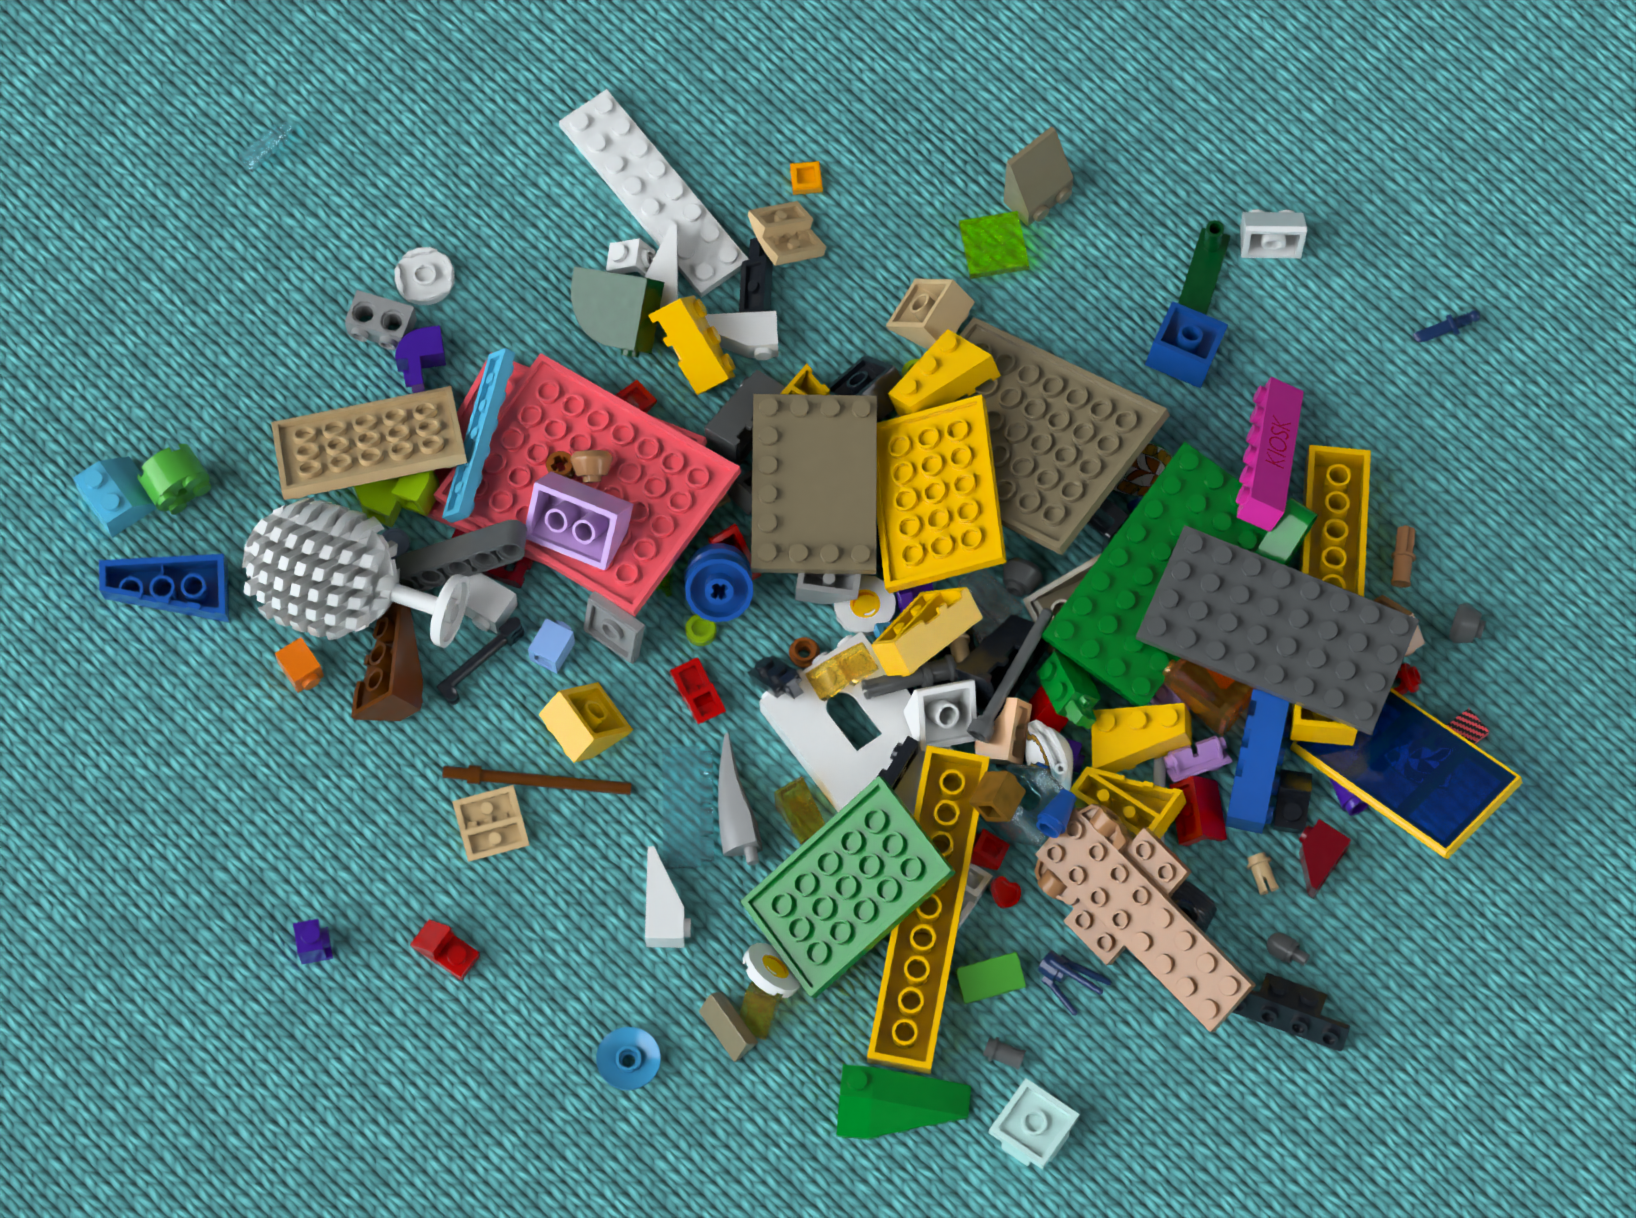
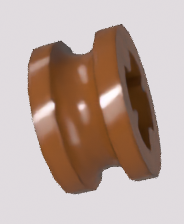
M564 451L552 453L546 460L548 473L552 471L569 479L573 478L575 471L570 461L571 455ZM562 462L566 468L564 471L559 472V469L556 467V464Z

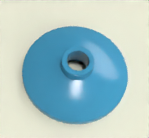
M623 1027L610 1032L601 1041L596 1054V1063L600 1075L609 1085L620 1090H636L644 1087L654 1079L660 1068L661 1054L657 1042L649 1033L635 1027ZM627 1057L635 1059L634 1065L630 1067L625 1066L623 1061Z

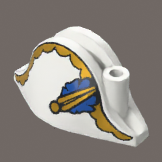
M1037 719L1027 724L1025 751L1028 767L1035 776L1057 793L1061 789L1069 791L1072 787L1073 752L1068 741L1055 729L1046 726Z

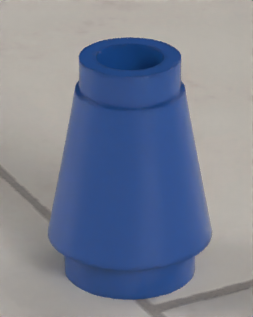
M1061 789L1037 815L1036 827L1038 830L1051 838H1057L1060 834L1065 833L1077 800L1076 796L1068 790Z

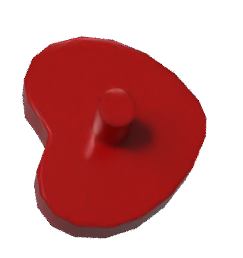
M1003 876L994 878L991 883L992 897L998 907L1002 909L1009 908L1020 900L1021 888L1018 883L1009 882Z

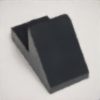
M1281 769L1273 830L1297 834L1303 833L1306 828L1309 800L1312 793V773Z

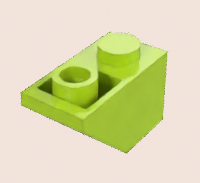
M399 478L353 486L362 512L366 514L367 518L375 517L380 523L391 528L393 527L402 509L391 493Z

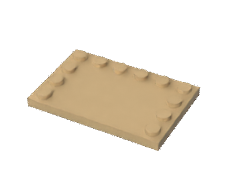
M451 386L271 422L284 500L301 499L312 494L445 467L453 468L467 463Z

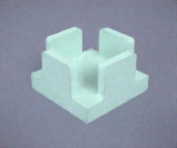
M1025 1078L989 1129V1134L1002 1142L1001 1148L1026 1166H1029L1032 1162L1043 1170L1048 1161L1052 1162L1068 1139L1070 1130L1080 1114Z

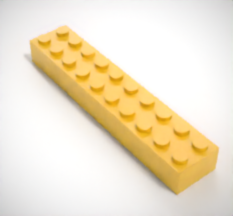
M1309 445L1305 460L1303 505L1318 514V517L1300 546L1299 571L1364 597L1371 450ZM1292 703L1290 740L1353 746L1357 729Z
M929 745L926 747L913 816L956 873L891 931L867 1054V1063L931 1074L979 819V812L969 801L984 773L988 772L990 759L988 756Z

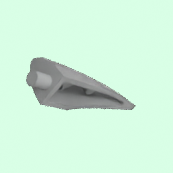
M727 732L724 735L718 780V815L723 856L745 855L747 865H756L759 863L758 852L763 851L759 827L741 784L730 734Z

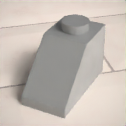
M798 573L795 600L826 605L858 599L861 574Z

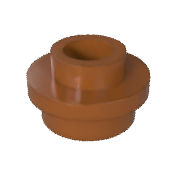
M807 637L796 639L789 648L790 660L800 668H808L812 665V661L820 655L818 644L813 639ZM807 650L810 652V655L803 658L799 655V652Z

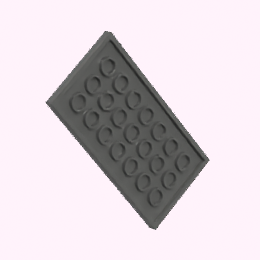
M1184 525L1137 632L1136 640L1372 735L1415 633L1419 619Z

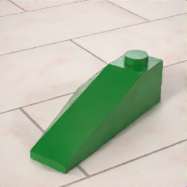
M843 1064L836 1137L871 1140L891 1133L908 1132L914 1128L928 1125L936 1126L968 1119L971 1085L876 1067Z

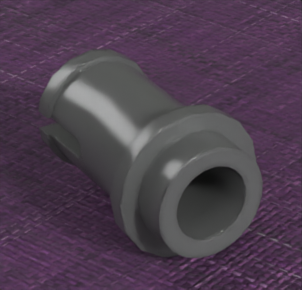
M996 1037V1040L989 1038L983 1056L988 1057L990 1062L993 1059L1019 1070L1026 1050L1000 1042L999 1037Z

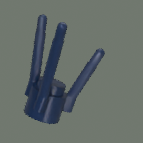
M1053 950L1044 957L1038 967V971L1044 975L1041 982L1053 991L1073 1016L1078 1014L1077 1010L1055 984V981L1062 983L1069 976L1099 995L1103 994V989L1075 971L1106 985L1112 984L1110 979L1071 961L1063 954L1061 956Z

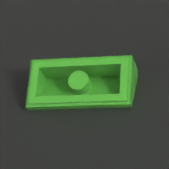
M1017 952L957 968L955 972L964 1005L1026 988Z

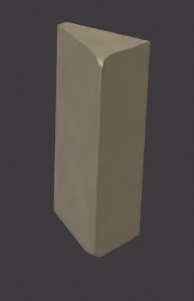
M722 991L708 996L699 1013L732 1060L737 1062L758 1041Z

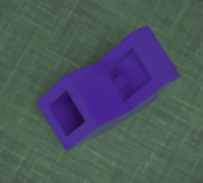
M440 325L415 329L406 334L397 345L395 352L398 372L404 373L406 388L412 387L413 393L425 391L422 369L446 365Z

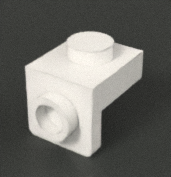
M640 238L610 243L606 271L619 274L639 272L645 277L656 252Z

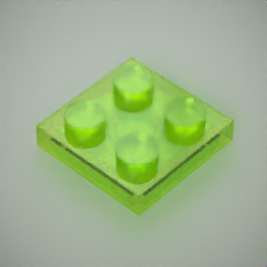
M1018 211L959 220L958 226L969 279L1029 270V261Z

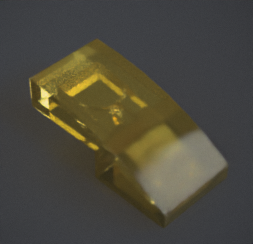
M861 642L831 657L805 675L819 699L825 702L848 685L855 686L879 668L865 644Z

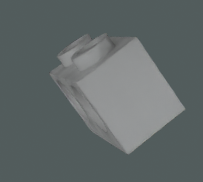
M357 290L345 319L347 333L355 340L361 342L369 340L378 343L385 349L395 350L400 340L406 334L413 331L417 318L414 306ZM363 316L372 317V319L367 322L359 321V319ZM393 324L401 325L397 330L387 329Z

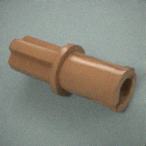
M1407 525L1398 527L1395 552L1391 554V558L1394 560L1391 585L1399 588H1406L1411 585L1412 562L1416 560V555L1413 554L1416 531L1413 527Z

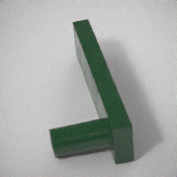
M1210 221L1206 228L1201 229L1178 302L1205 315L1208 313L1231 235L1224 234V226L1220 221Z

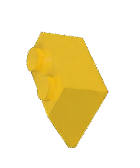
M599 682L558 691L539 713L547 729L554 735L562 746L564 753L573 763L594 758L633 731Z

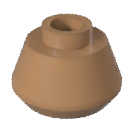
M603 450L577 451L570 458L576 476L583 477V483L601 482V476H607L613 460L612 455L608 451Z

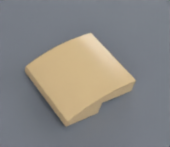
M798 201L749 210L748 218L763 250L775 266L824 256L826 245L810 229L813 218Z
M514 785L452 801L468 862L530 846Z

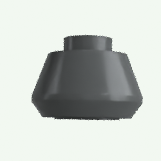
M1014 557L1007 560V563L1003 565V584L1006 586V591L1016 597L1029 595L1043 581L1041 569L1031 561Z
M1467 602L1460 604L1456 611L1449 638L1453 643H1473L1474 637L1481 639L1486 621L1481 620L1482 613Z

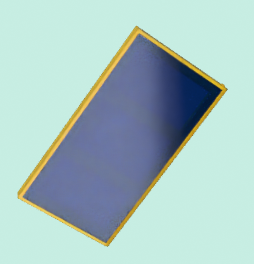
M1392 688L1372 735L1358 730L1353 746L1295 740L1290 747L1291 751L1445 859L1450 858L1522 784L1520 775Z

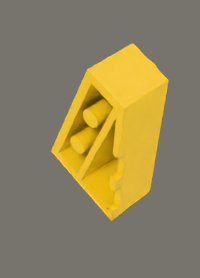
M947 329L894 386L888 395L897 414L905 416L952 403L965 394L969 397L976 392L975 388L990 378L994 381L1001 375L991 354Z
M1086 766L1069 790L1076 796L1075 805L1079 808H1085L1091 804H1100L1109 808L1120 818L1134 838L1143 828H1149L1161 839L1187 803L1183 790L1176 788L1168 789L1156 786L1152 782L1128 779L1124 775Z

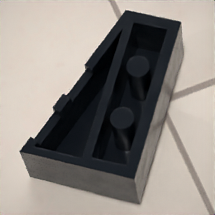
M1011 614L955 667L961 681L975 680L977 706L987 708L1035 622ZM1040 638L1007 696L1008 698L1015 697L1050 645L1044 639ZM1005 702L1003 703V705H1002L1001 709L999 710L998 714H1000V713L1002 712V710H1003V708H1004V705H1005Z

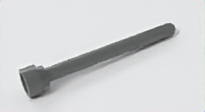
M1045 608L1041 611L983 715H978L977 719H972L967 732L975 739L989 743L995 732L993 729L995 723L993 721L1038 644L1041 635L1053 617L1051 609Z

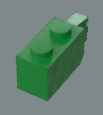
M1054 651L1046 662L1042 664L1036 675L1056 713L1067 717L1070 722L1078 726L1090 729L1097 721L1092 708L1101 699V696L1084 668L1066 655Z

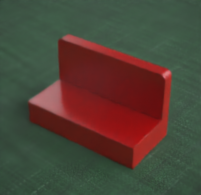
M1190 776L1169 785L1170 789L1183 790L1187 802L1175 818L1179 845L1190 846L1204 839L1220 842L1227 839L1216 780Z

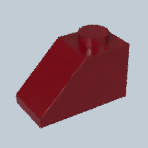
M1320 819L1314 827L1308 825L1299 838V841L1302 842L1299 856L1307 893L1313 899L1347 852L1351 842L1350 838Z

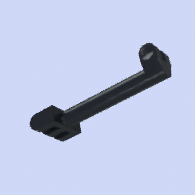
M510 618L498 628L500 634L436 686L449 704L456 705L460 701L458 692L454 688L506 644L511 647L524 636V629L519 618Z

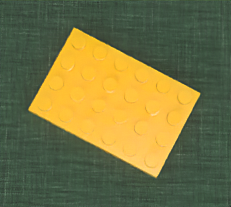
M982 394L877 423L876 515L884 584L888 593L1007 563L987 406Z

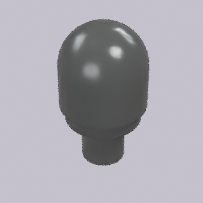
M1274 933L1267 940L1266 947L1268 952L1282 962L1291 963L1294 960L1305 966L1310 958V954L1299 949L1300 944L1297 940L1284 933Z

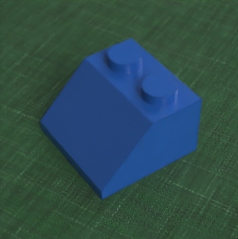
M1172 301L1153 341L1145 365L1201 389L1228 324Z

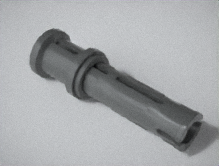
M951 654L944 655L943 659L925 662L915 673L906 677L902 675H883L862 680V691L867 690L864 693V697L868 700L872 697L919 685L926 688L933 686V683L945 680L957 681L956 662Z

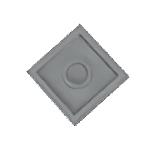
M594 591L588 597L583 630L620 657L633 664L639 658L645 625Z

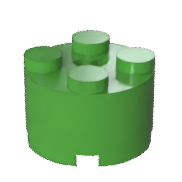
M178 444L180 449L173 452L170 447L158 452L141 467L144 471L143 475L138 474L137 476L138 481L155 507L160 511L169 510L172 515L183 511L187 507V502L196 496L199 497L206 494L212 487L209 483V474L188 444Z

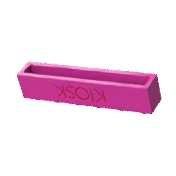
M1270 377L1264 387L1260 385L1253 398L1256 407L1252 411L1249 420L1253 425L1246 438L1249 447L1243 456V462L1246 463V466L1239 478L1242 487L1236 497V503L1239 504L1237 518L1268 532H1271L1285 512L1304 391L1274 377Z

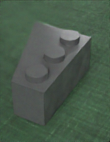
M757 369L750 377L747 376L742 381L738 391L704 427V437L707 440L706 448L740 466L753 449V394H780L785 389V386Z

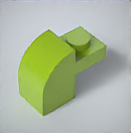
M430 470L397 477L399 480L391 493L401 507L428 516L436 502L433 494L440 487L439 479L435 472Z

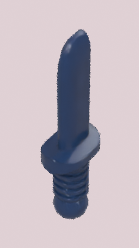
M1477 310L1464 313L1455 317V319L1449 314L1445 316L1447 320L1414 333L1413 337L1417 342H1425L1451 331L1456 336L1460 334L1458 328L1460 329L1466 326V324L1469 325V323L1477 322L1481 315Z

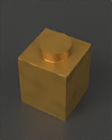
M1009 771L985 772L969 803L987 822H1010L1026 790L1018 783L1016 776Z

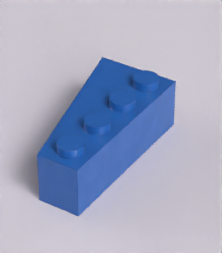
M224 554L99 560V591L105 600L230 623L228 562Z
M1257 689L1252 691L1225 826L1262 834L1264 825H1271L1274 806H1270L1269 801L1271 795H1277L1280 777L1275 776L1276 766H1282L1286 748L1280 746L1282 736L1288 737L1291 719L1286 718L1289 707L1288 701Z

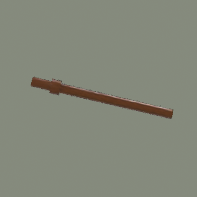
M469 765L468 768L443 766L442 774L443 778L467 780L468 784L479 785L481 782L622 795H631L632 783L488 770L482 769V766Z

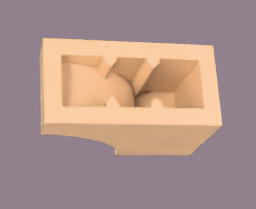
M1007 697L1002 712L994 721L995 726L993 729L995 732L989 743L979 740L975 741V754L990 757L989 764L1023 766L1027 724L1030 722L1032 704L1018 698Z

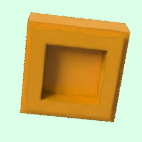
M820 161L790 164L793 195L823 192Z

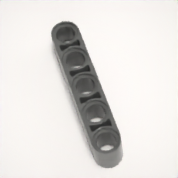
M506 520L399 555L395 558L396 569L400 568L399 584L423 592L444 585L455 574L469 577L519 561L525 555L527 527L518 520Z

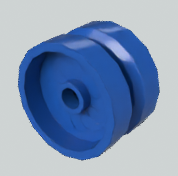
M725 543L708 544L697 549L689 558L685 568L686 600L692 611L701 618L712 622H726L739 617L749 607L753 597L751 564L746 555L738 548Z

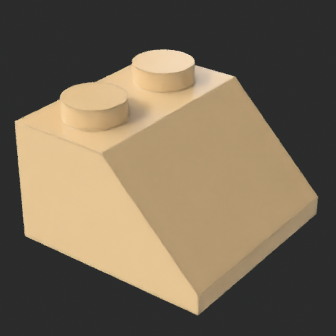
M915 279L889 319L886 327L913 343L929 349L947 329L954 333L957 332L961 324L967 319L975 301L953 279Z

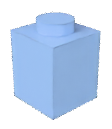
M546 618L528 648L530 661L557 674L575 644L574 633L571 627L562 621L556 620L553 622Z

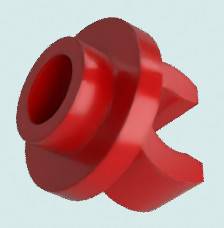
M1407 662L1401 664V671H1398L1395 680L1401 678V684L1393 688V690L1401 695L1408 691L1411 693L1418 692V684L1422 683L1418 669L1415 666L1411 667Z

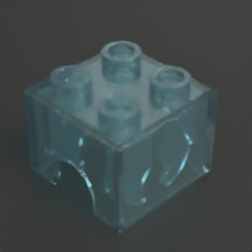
M1009 763L1005 771L1014 774L1018 783L1026 790L1011 821L987 822L980 814L979 817L1003 841L1040 846L1049 837L1040 832L1036 827L1037 815L1061 789L1065 788L1043 767Z

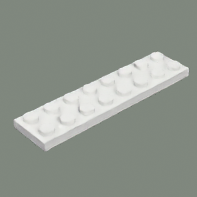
M607 89L559 121L560 128L659 247L670 225L677 224L678 270L701 298L741 271L742 261L749 260Z

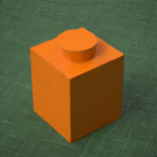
M302 637L275 653L279 666L297 693L304 689L310 690L319 684L321 678L324 677L321 665Z

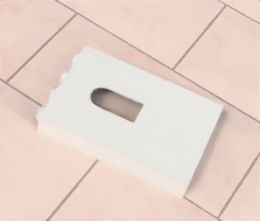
M862 632L855 636L848 635L838 643L836 649L830 653L823 652L812 661V665L804 671L802 669L796 670L802 679L799 686L804 693L793 699L785 693L776 698L766 691L760 700V712L837 812L875 780L883 768L888 769L893 761L890 759L891 753L898 742L903 744L907 736L913 738L903 712L911 698V694L907 689L872 697L868 700L864 697V693L867 690L862 691L861 681L887 674L876 656L871 643ZM836 693H847L854 697L882 733L858 751L826 710L827 701ZM951 746L942 747L945 749L954 750ZM919 751L894 791L912 815H914L926 751Z

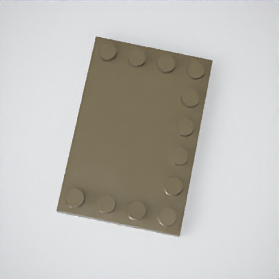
M753 394L751 573L876 574L877 396Z

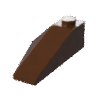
M392 602L390 607L376 622L372 635L376 639V643L371 654L365 656L363 665L367 666V671L363 682L357 681L354 690L351 717L355 720L402 721L421 710L423 703V678L411 608Z

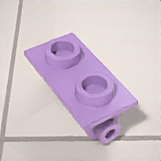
M1215 735L1196 742V754L1192 753L1190 745L1169 751L1168 755L1164 756L1163 759L1166 765V773L1173 782L1181 781L1206 771L1219 770L1223 765L1231 763L1232 759L1224 750L1227 746L1223 736L1217 738Z

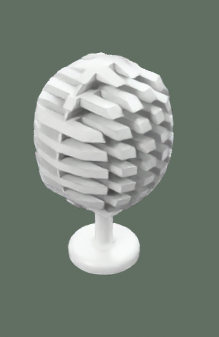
M314 497L304 498L288 506L286 504L273 510V513L269 516L262 518L246 541L242 568L246 567L248 578L251 577L250 580L245 582L244 593L249 597L256 594L257 601L265 604L259 607L258 610L267 620L274 618L275 622L279 625L292 626L294 630L308 632L316 637L327 636L328 640L339 639L352 631L356 633L369 627L370 623L380 619L392 602L432 614L430 626L431 640L434 645L446 648L454 639L463 620L469 598L470 582L467 576L455 574L447 580L439 597L399 584L400 568L396 569L395 559H391V557L397 555L398 544L392 540L387 542L383 535L377 534V532L384 529L382 524L375 517L367 519L365 513L353 511L347 507L332 504V502L325 500L315 501Z

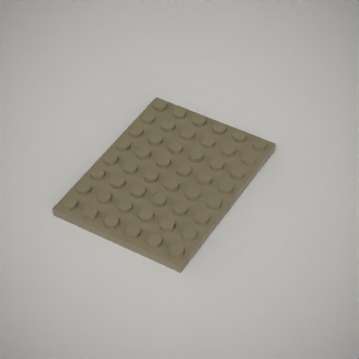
M973 317L959 336L991 354L1001 376L994 381L991 378L975 388V393L969 397L965 394L954 402L981 394L986 400L1002 525L1063 555L1170 416L1168 409Z

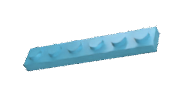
M507 348L489 354L463 443L467 463L456 467L442 516L443 519L451 523L468 518L475 506L474 497L483 478L482 469L484 462L490 454L491 448L489 445L492 434L498 426L497 416L499 409L506 398L505 388L507 381L514 370L513 360L515 352Z

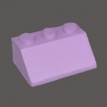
M551 471L534 483L525 524L527 527L526 539L605 571L608 569L628 531L634 504Z

